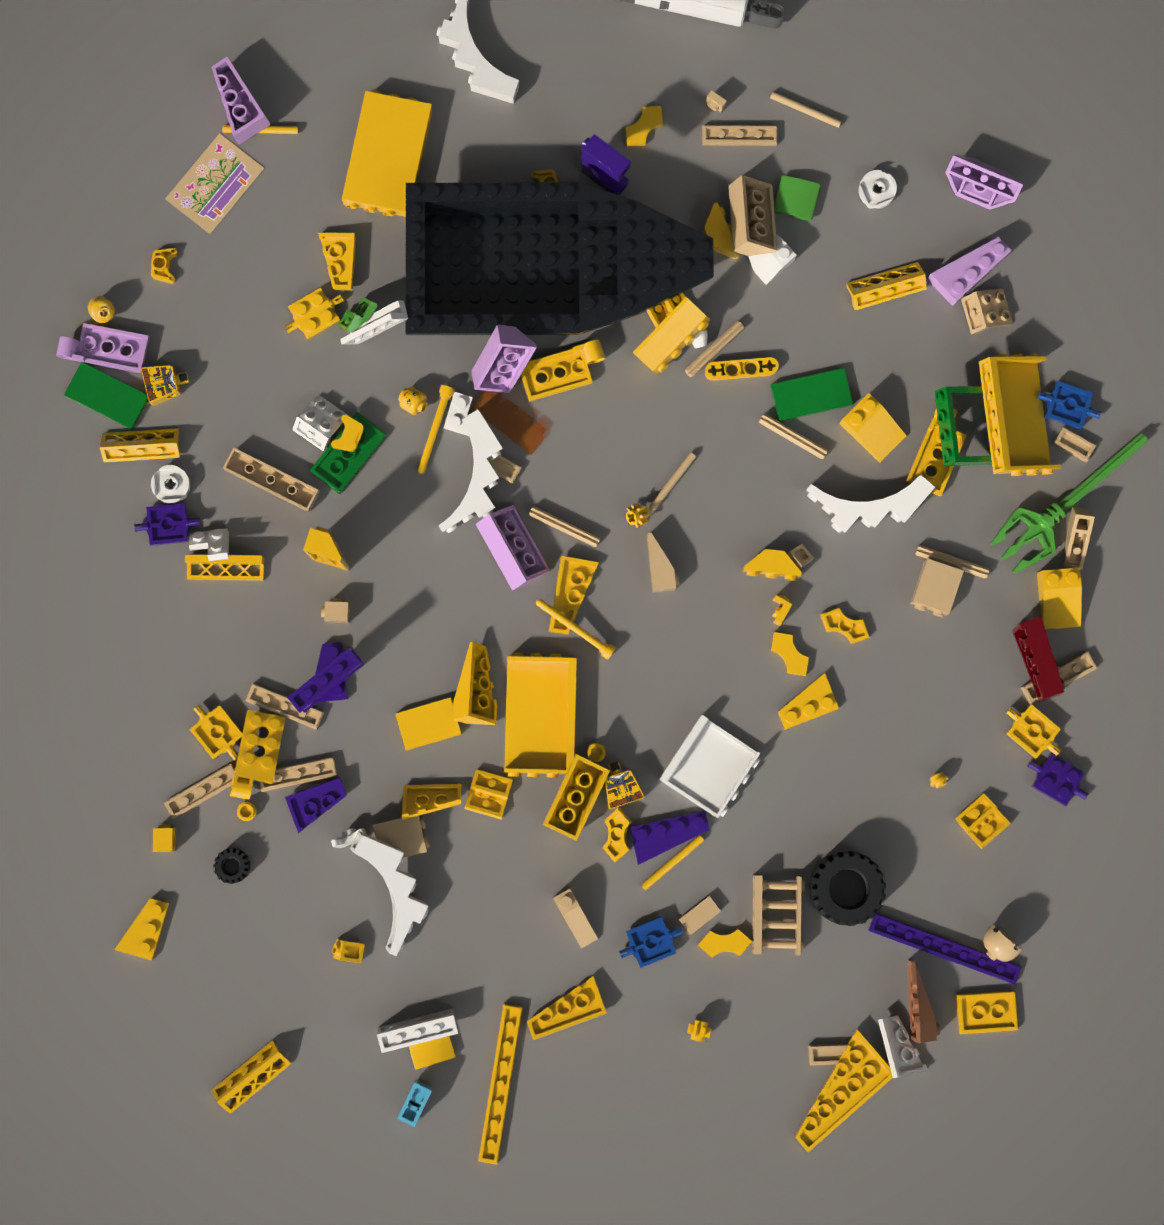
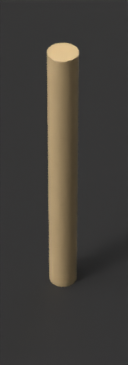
M774 91L771 94L770 99L837 128L840 126L841 120Z
M689 453L647 509L649 510L650 517L694 461L696 456L693 453Z

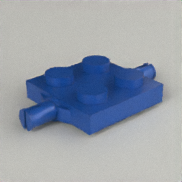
M1057 381L1051 394L1042 391L1038 393L1037 399L1048 402L1045 418L1077 429L1083 428L1084 421L1088 416L1100 418L1101 411L1091 409L1093 392Z
M659 917L627 930L626 933L629 938L630 947L619 952L622 954V959L633 954L640 968L676 954L673 946V937L683 934L680 926L669 931L665 926L663 918Z

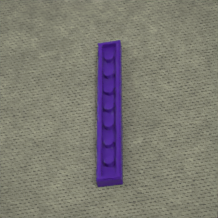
M875 913L876 915L871 920L868 929L870 932L1016 985L1022 966L1011 962H1003L999 959L993 961L984 952Z

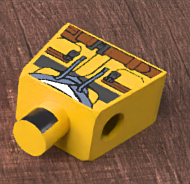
M171 365L141 368L148 400L152 406L181 395L179 385L189 383L187 372L176 374L175 368Z
M619 761L608 765L611 776L606 778L605 788L609 809L645 798L631 770L622 772Z

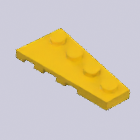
M561 556L552 607L574 622L599 562ZM551 616L548 632L568 635L570 629Z

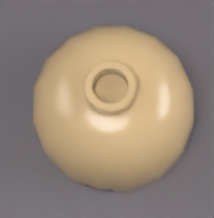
M992 924L983 938L984 946L988 950L986 954L993 961L999 959L1000 961L1008 962L1015 959L1023 951V948L1017 949L1015 947L1017 942L1001 928L998 931L994 929L996 925Z

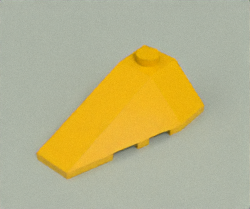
M470 642L453 702L452 720L465 724L496 725L497 701L496 699L493 700L492 688H494V684L490 682L488 671L491 668L487 646L475 642Z

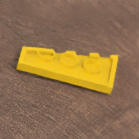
M594 976L527 1021L533 1040L607 1014Z

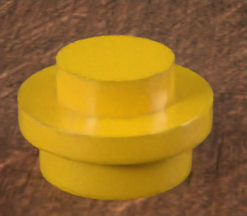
M944 772L938 773L930 778L931 787L936 786L937 789L947 784L946 781L949 778L947 775L945 776Z
M243 802L237 808V815L243 821H250L256 816V807L251 802Z

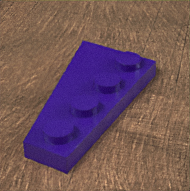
M706 811L630 827L637 864L639 865L710 830Z

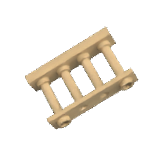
M753 875V954H762V950H765V948L795 949L796 955H801V951H804V939H801V892L805 891V880H802L801 876H796L795 882H772L763 879L762 875ZM766 889L795 890V902L766 901V899H762V891H766ZM766 909H795V921H765L762 918V911ZM765 928L795 929V941L765 940V938H762V930H765Z

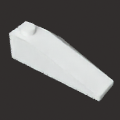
M777 234L776 252L748 256L753 271L766 285L794 262L797 256Z

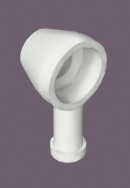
M707 330L700 331L695 336V340L692 342L695 348L707 346Z

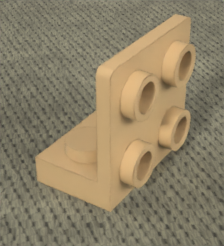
M1002 288L976 291L961 299L971 335L980 333L988 328L1013 324Z

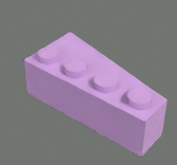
M997 237L931 273L927 280L954 306L1005 259L1012 250Z

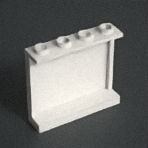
M701 715L659 780L714 817L718 818L720 815L723 817L729 809L726 805L730 799L734 801L740 792L737 790L741 783L745 784L748 780L750 768H755L759 763L760 758L758 756L760 753L709 721L704 715Z

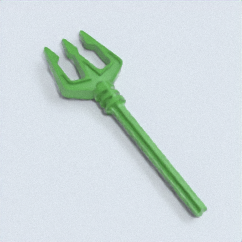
M1142 433L1136 436L1057 504L1052 503L1050 505L1051 509L1046 508V513L1042 512L1039 514L1024 508H1017L1011 513L990 545L993 546L1006 539V531L1019 519L1027 524V529L1014 545L1007 548L1001 559H1006L1016 554L1020 547L1036 538L1039 539L1042 545V550L1028 561L1020 560L1013 569V573H1017L1055 552L1054 531L1052 529L1055 523L1060 522L1059 518L1064 519L1068 509L1148 442L1147 437Z

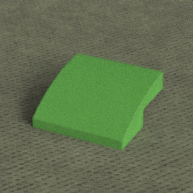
M782 175L774 204V213L793 216L794 219L812 221L821 185L812 181Z
M362 297L354 312L346 310L338 326L349 333L356 330L371 317L378 305Z

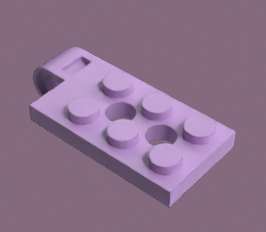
M83 323L79 341L70 337L60 336L56 356L63 359L142 374L141 368L144 367L150 337L149 335ZM106 343L113 344V349L110 352H104L103 350ZM126 346L132 349L128 356L122 355V349Z

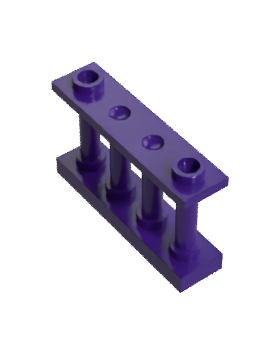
M348 648L287 698L299 713L302 711L305 713L365 664L353 649Z

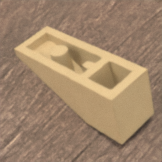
M1072 506L1063 567L1083 569L1095 519L1091 509Z
M648 533L647 541L652 592L675 590L676 585H679V576L675 574L673 566L653 534Z
M570 888L553 897L581 949L598 940Z

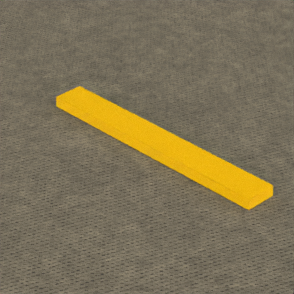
M503 1004L478 1158L479 1162L498 1164L522 1006Z

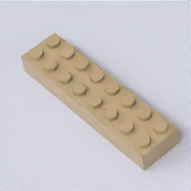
M234 447L223 467L225 471L307 512H310L320 493L318 489Z

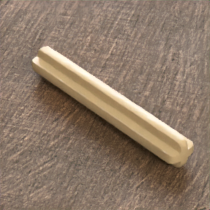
M736 321L685 369V373L689 377H693L744 329L743 324L740 321Z
M763 414L759 420L760 424L818 458L824 459L827 449L769 415Z
M535 506L530 510L529 515L593 547H597L600 541L598 536Z
M919 545L916 549L917 556L958 568L982 578H987L989 575V568L922 545Z

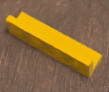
M918 262L846 283L852 297L854 310L927 289L926 275ZM913 270H916V271H917V272H914V273H908L909 271H913ZM855 287H862L860 289L854 290Z
M179 428L102 433L100 450L103 462L180 458L178 444ZM166 436H174V438L165 439ZM148 437H154L151 440H146ZM129 438H135L132 441H126ZM115 439L113 442H107V440Z
M185 555L187 580L264 581L265 558L262 555H228V559L209 561L208 555ZM192 565H201L204 571L200 575H192ZM214 565H219L223 569L218 576H213L209 571ZM233 565H238L243 570L237 576H232L228 572ZM252 565H260V576H251L247 570Z
M272 1040L211 1091L216 1102L231 1114L291 1065V1062L281 1053L278 1045ZM279 1058L283 1061L279 1066H273V1063ZM261 1073H267L263 1079H257ZM252 1085L251 1089L242 1092L245 1086ZM236 1098V1101L230 1106L226 1104L229 1099Z

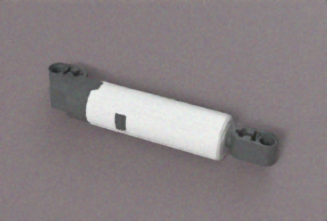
M620 0L738 27L742 26L746 15L749 22L754 25L776 29L782 25L785 15V9L782 5L763 0H754L750 5L748 0Z

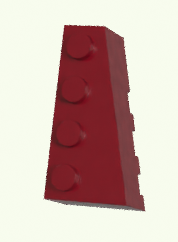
M1042 617L1019 623L1012 630L1038 701L1041 702L1063 694L1065 692V684L1063 679L1060 678L1058 665L1054 659Z

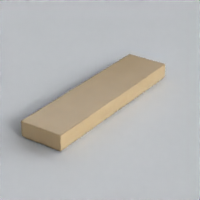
M702 125V145L777 146V125Z
M1088 651L1058 667V672L1066 686L1098 667ZM1031 682L1021 687L1029 704L1038 701Z
M252 683L245 700L316 730L324 715L323 711L313 707L305 713L303 711L299 713L286 696Z
M330 757L276 769L273 784L260 782L261 792L338 776L335 758Z
M233 764L227 765L163 802L172 819L181 816L231 787L235 770Z

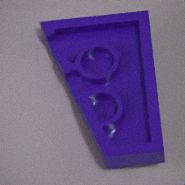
M342 642L322 644L315 675L343 653ZM346 680L318 703L348 700Z
M341 777L285 796L298 834L347 796Z

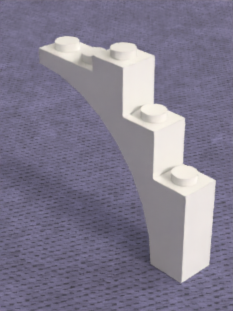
M455 0L457 4L456 9H452L449 20L444 19L443 24L438 27L437 36H439V43L455 48L452 60L455 62V67L471 72L468 80L471 91L514 104L519 89V80L505 75L482 56L474 44L468 27L467 18L470 0Z
M478 409L462 419L473 447L474 465L472 479L459 507L449 518L438 525L442 532H452L458 528L456 524L463 520L466 523L474 517L473 513H476L479 518H484L488 514L493 513L492 510L495 509L484 488L487 487L489 490L497 485L499 477L487 459L491 457L493 460L502 454L500 451L503 448Z
M919 475L909 486L900 492L884 499L869 502L839 499L824 493L812 484L806 491L808 492L807 496L816 503L818 500L823 504L821 508L829 515L833 513L835 515L830 520L833 523L831 527L838 533L841 531L846 533L859 516L862 517L861 522L868 528L871 526L875 528L889 511L892 513L890 516L896 522L902 521L905 523L935 486Z
M358 831L350 849L354 854L367 860L379 871L389 889L393 907V922L386 950L389 954L397 956L398 952H401L404 947L406 935L413 928L412 922L415 921L420 924L422 919L426 918L428 905L424 901L409 895L416 887V879L411 874L397 869L404 860V852L400 848Z

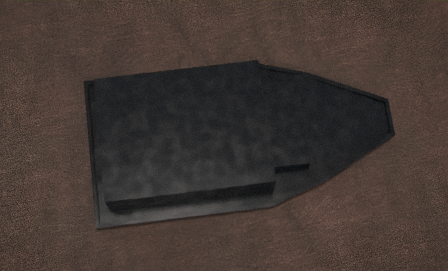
M579 182L406 183V312L408 319L405 320L406 335H492L497 325L516 327L524 335H580L637 316L714 277L712 237L638 201Z

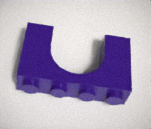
M595 134L591 138L587 137L581 146L583 147L581 151V172L607 192L621 195L629 184V179L624 175L630 169L631 162Z

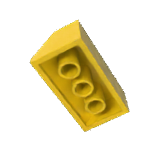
M685 297L633 353L656 374L662 373L668 368V363L672 359L678 358L682 353L681 350L686 345H690L700 331L702 332L708 327V322L711 319L695 303Z
M316 526V529L310 528L303 551L312 560L349 571L350 567L330 532Z
M576 754L542 825L577 841L610 770Z

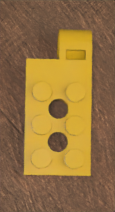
M600 340L589 341L575 346L573 349L529 361L521 373L528 401L531 402L592 384L588 365L605 359ZM558 368L565 370V375L561 378L556 377L554 374ZM538 374H545L547 380L544 383L538 382L536 380Z
M936 408L905 482L911 484L921 475L935 486L931 493L942 496L954 466H944L943 457L936 459L933 456L935 449L942 451ZM953 408V410H954V418H955L956 413H957V409H954V408ZM956 431L960 453L967 435ZM928 466L935 469L936 473L934 476L926 474Z
M247 710L230 796L249 800L253 781L273 784L286 717ZM259 728L267 729L268 736L265 738L259 737L257 734ZM257 746L264 749V755L261 757L255 756L253 752Z

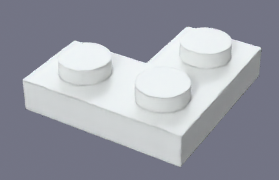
M454 392L444 429L469 436L462 419L468 416L473 397Z
M228 528L190 533V551L208 549L209 561L228 559Z

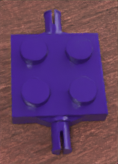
M185 503L146 507V523L134 524V527H136L134 529L135 532L147 531L150 546L189 542V526L201 525L200 517L188 518Z
M1052 753L1049 754L1042 765L1030 760V764L1027 767L1037 772L1036 779L1031 786L1032 788L1063 806H1067L1074 795L1079 796L1083 800L1087 798L1086 796L1089 793L1079 788L1080 781L1085 774L1083 771Z

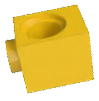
M159 824V828H153V852L176 851V828H170V824Z

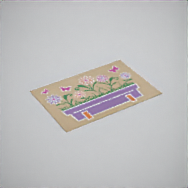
M219 133L165 200L211 234L265 168Z

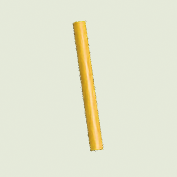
M223 125V133H232L231 126ZM267 126L258 133L298 134V126Z
M699 835L641 884L646 891L698 847L704 839Z

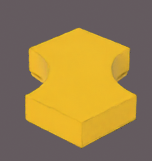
M661 106L643 107L640 119L635 124L625 127L627 147L646 146L648 134L653 129L663 126Z
M840 608L820 614L826 632L842 633L849 639L851 644L870 638L863 619H849L843 615Z
M773 632L771 652L778 654L784 660L786 673L806 676L809 657L797 651L793 643V635Z
M617 808L604 820L608 827L609 835L603 849L614 862H618L631 850L626 841V832L632 821L621 808Z
M738 928L726 935H719L710 930L698 943V946L712 958L718 953L726 951L740 956L752 941Z

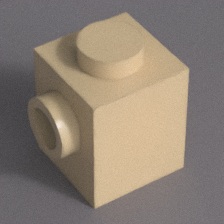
M330 598V602L325 601V606L321 608V617L324 618L325 622L349 623L350 603L342 602V599Z

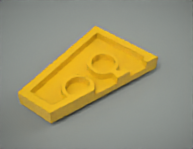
M822 674L778 711L784 729L839 709L826 674Z

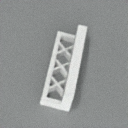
M398 300L373 313L359 328L341 338V344H360L407 320L408 316L404 300Z
M453 1008L378 1027L377 1037L382 1053L458 1034Z

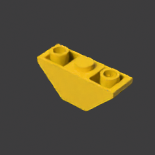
M716 202L713 204L703 233L713 238V251L737 259L740 253L733 252L732 227L730 223H726V213L723 207H719Z
M771 549L763 550L748 562L742 572H747L748 576H758V574H766V578L785 576V580L796 581V578H800L802 573L785 551Z

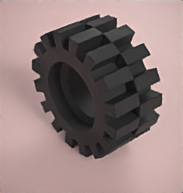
M225 849L214 860V873L224 883H238L244 880L250 871L249 857L239 849ZM230 858H234L239 862V869L234 874L228 873L225 869V863Z

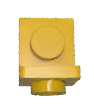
M781 594L780 596L775 595L773 601L782 605L781 608L777 607L772 615L775 618L773 623L778 626L782 624L792 606L789 603L790 599Z
M337 939L332 949L333 958L340 961L362 963L365 944Z

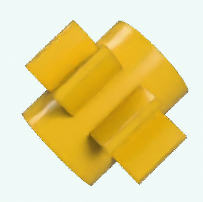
M638 502L627 508L626 519L630 525L635 524L636 528L649 522L647 519L649 517V510L645 505L640 506Z
M694 1019L693 1024L689 1023L687 1033L691 1034L690 1039L705 1042L706 1037L710 1038L712 1029L708 1027L709 1022Z

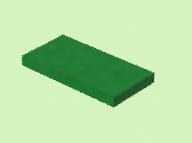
M83 362L80 363L64 393L65 397L133 430L148 402L147 394Z
M844 368L770 385L779 422L853 405Z
M358 412L352 418L363 425L364 431L357 449L353 452L334 449L330 444L309 470L339 495L387 437V434ZM344 428L334 440L341 438Z

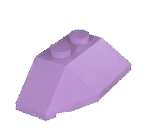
M953 155L945 172L956 196L987 209H994L1015 202L1023 186L1022 182L1008 172L967 156Z

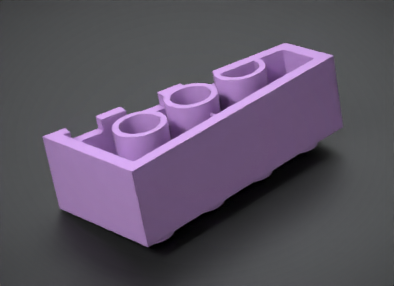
M228 57L211 66L221 94L222 103L226 110L227 119L231 126L232 135L240 145L271 124Z

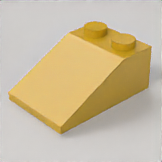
M870 393L839 423L879 463L906 437V434Z
M1080 568L1043 570L1038 572L1040 612L1045 630L1081 627L1082 583Z

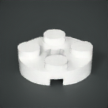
M873 170L864 175L859 184L858 192L860 199L868 208L879 209L888 206L892 202L897 191L895 179L889 173L886 174L882 170ZM874 185L882 187L879 194L873 191Z
M166 465L153 475L151 489L159 500L167 504H175L187 498L190 491V479L186 472L178 466ZM171 479L176 483L173 489L166 487V483H169Z

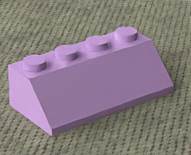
M497 325L471 371L474 389L510 393L536 350V344L516 327Z
M514 505L490 513L476 523L478 530L512 591L550 572L548 565Z

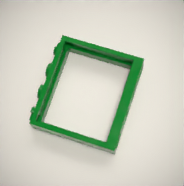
M952 386L935 390L939 437L944 466L992 465L991 456L959 457L951 395L983 394L982 386Z

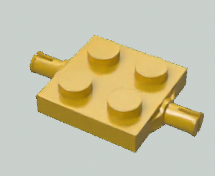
M320 287L288 306L293 314L294 322L285 326V329L289 334L299 328L307 340L340 322L334 306L344 302L343 298L339 294L330 300L325 296Z
M199 704L193 710L200 719L189 730L213 760L225 752H228L233 760H236L238 752L234 746L242 738V731L221 705L213 711L206 713Z
M1030 704L1021 714H1018L1012 707L1006 711V714L1014 719L1011 728L1005 734L1032 757L1038 758L1046 749H1049L1056 756L1059 754L1058 752L1061 749L1053 741L1061 729L1036 707Z

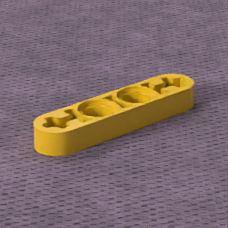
M772 357L711 362L705 368V376L713 381L772 376L777 372L779 364ZM759 362L762 363L761 366H767L768 362L775 366L772 368V371H769L768 368H762V372H759ZM753 363L756 366V371L754 373L747 372V364ZM735 365L738 371L736 374L731 375L727 372V367ZM721 366H724L723 376L721 375L722 372H716L715 376L708 372L711 370V367H714L715 370H721Z

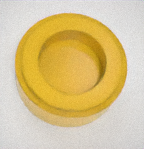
M593 743L587 749V756L592 762H600L606 756V749L600 743Z

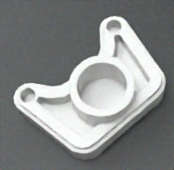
M352 828L341 833L342 837L332 839V846L334 848L346 847L353 843L358 831L367 834L364 828L359 830Z

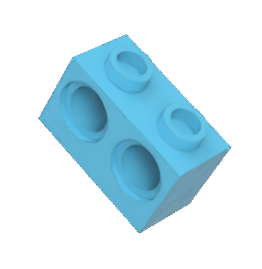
M415 1080L397 1119L415 1127L433 1087Z

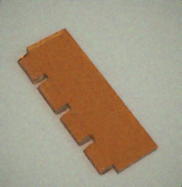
M484 391L471 409L474 411L478 409L485 420L531 455L545 438L543 433L547 428L538 421H535L530 426L529 424L533 418L522 409L515 414L514 412L518 406L507 397L501 403L500 400L503 394L500 392Z

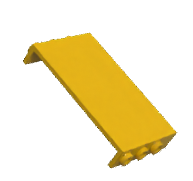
M377 90L365 91L342 195V201L346 207L351 209L360 207L371 213L380 211L386 216L399 215L406 217V183H417L433 112L432 104L419 102L412 97L404 99L396 94L384 95Z
M1037 353L1026 356L1014 354L1011 357H1007V354H999L995 357H988L979 361L993 474L1011 473V476H1020L1026 473L1027 476H1032L1042 472V475L1054 474V470L1061 468V464L1051 465L1043 402L1041 399H1037L1038 393L1041 391L1037 363L1047 360L1046 356H1038Z
M511 653V656H507L504 773H508V776L519 777L520 773H527V777H539L540 773L547 774L549 778H558V774H567L574 759L577 658H562L561 654H550V657H542L540 653H531V657H523V653Z

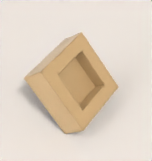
M711 90L707 95L706 103L710 109L722 112L727 100Z
M800 544L787 554L799 569L814 559L803 544Z

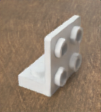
M317 395L297 416L292 430L324 451L328 447L331 436L343 424L341 420L342 415L347 414L322 396Z

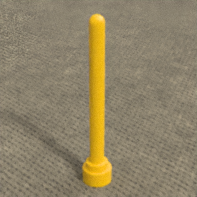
M445 385L440 387L439 397L441 399L418 467V473L423 474L426 470L447 402L454 395L455 389Z
M542 599L536 600L538 607L598 648L602 657L608 660L613 654L616 647L611 643L601 642Z

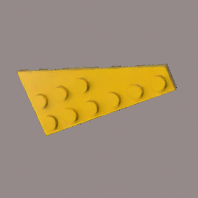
M857 1029L794 1136L808 1153L893 1078L891 1068Z

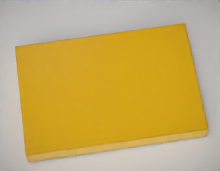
M451 697L395 713L406 751L462 735L458 721L452 720L453 703Z
M1014 990L956 994L959 1034L1018 1030Z

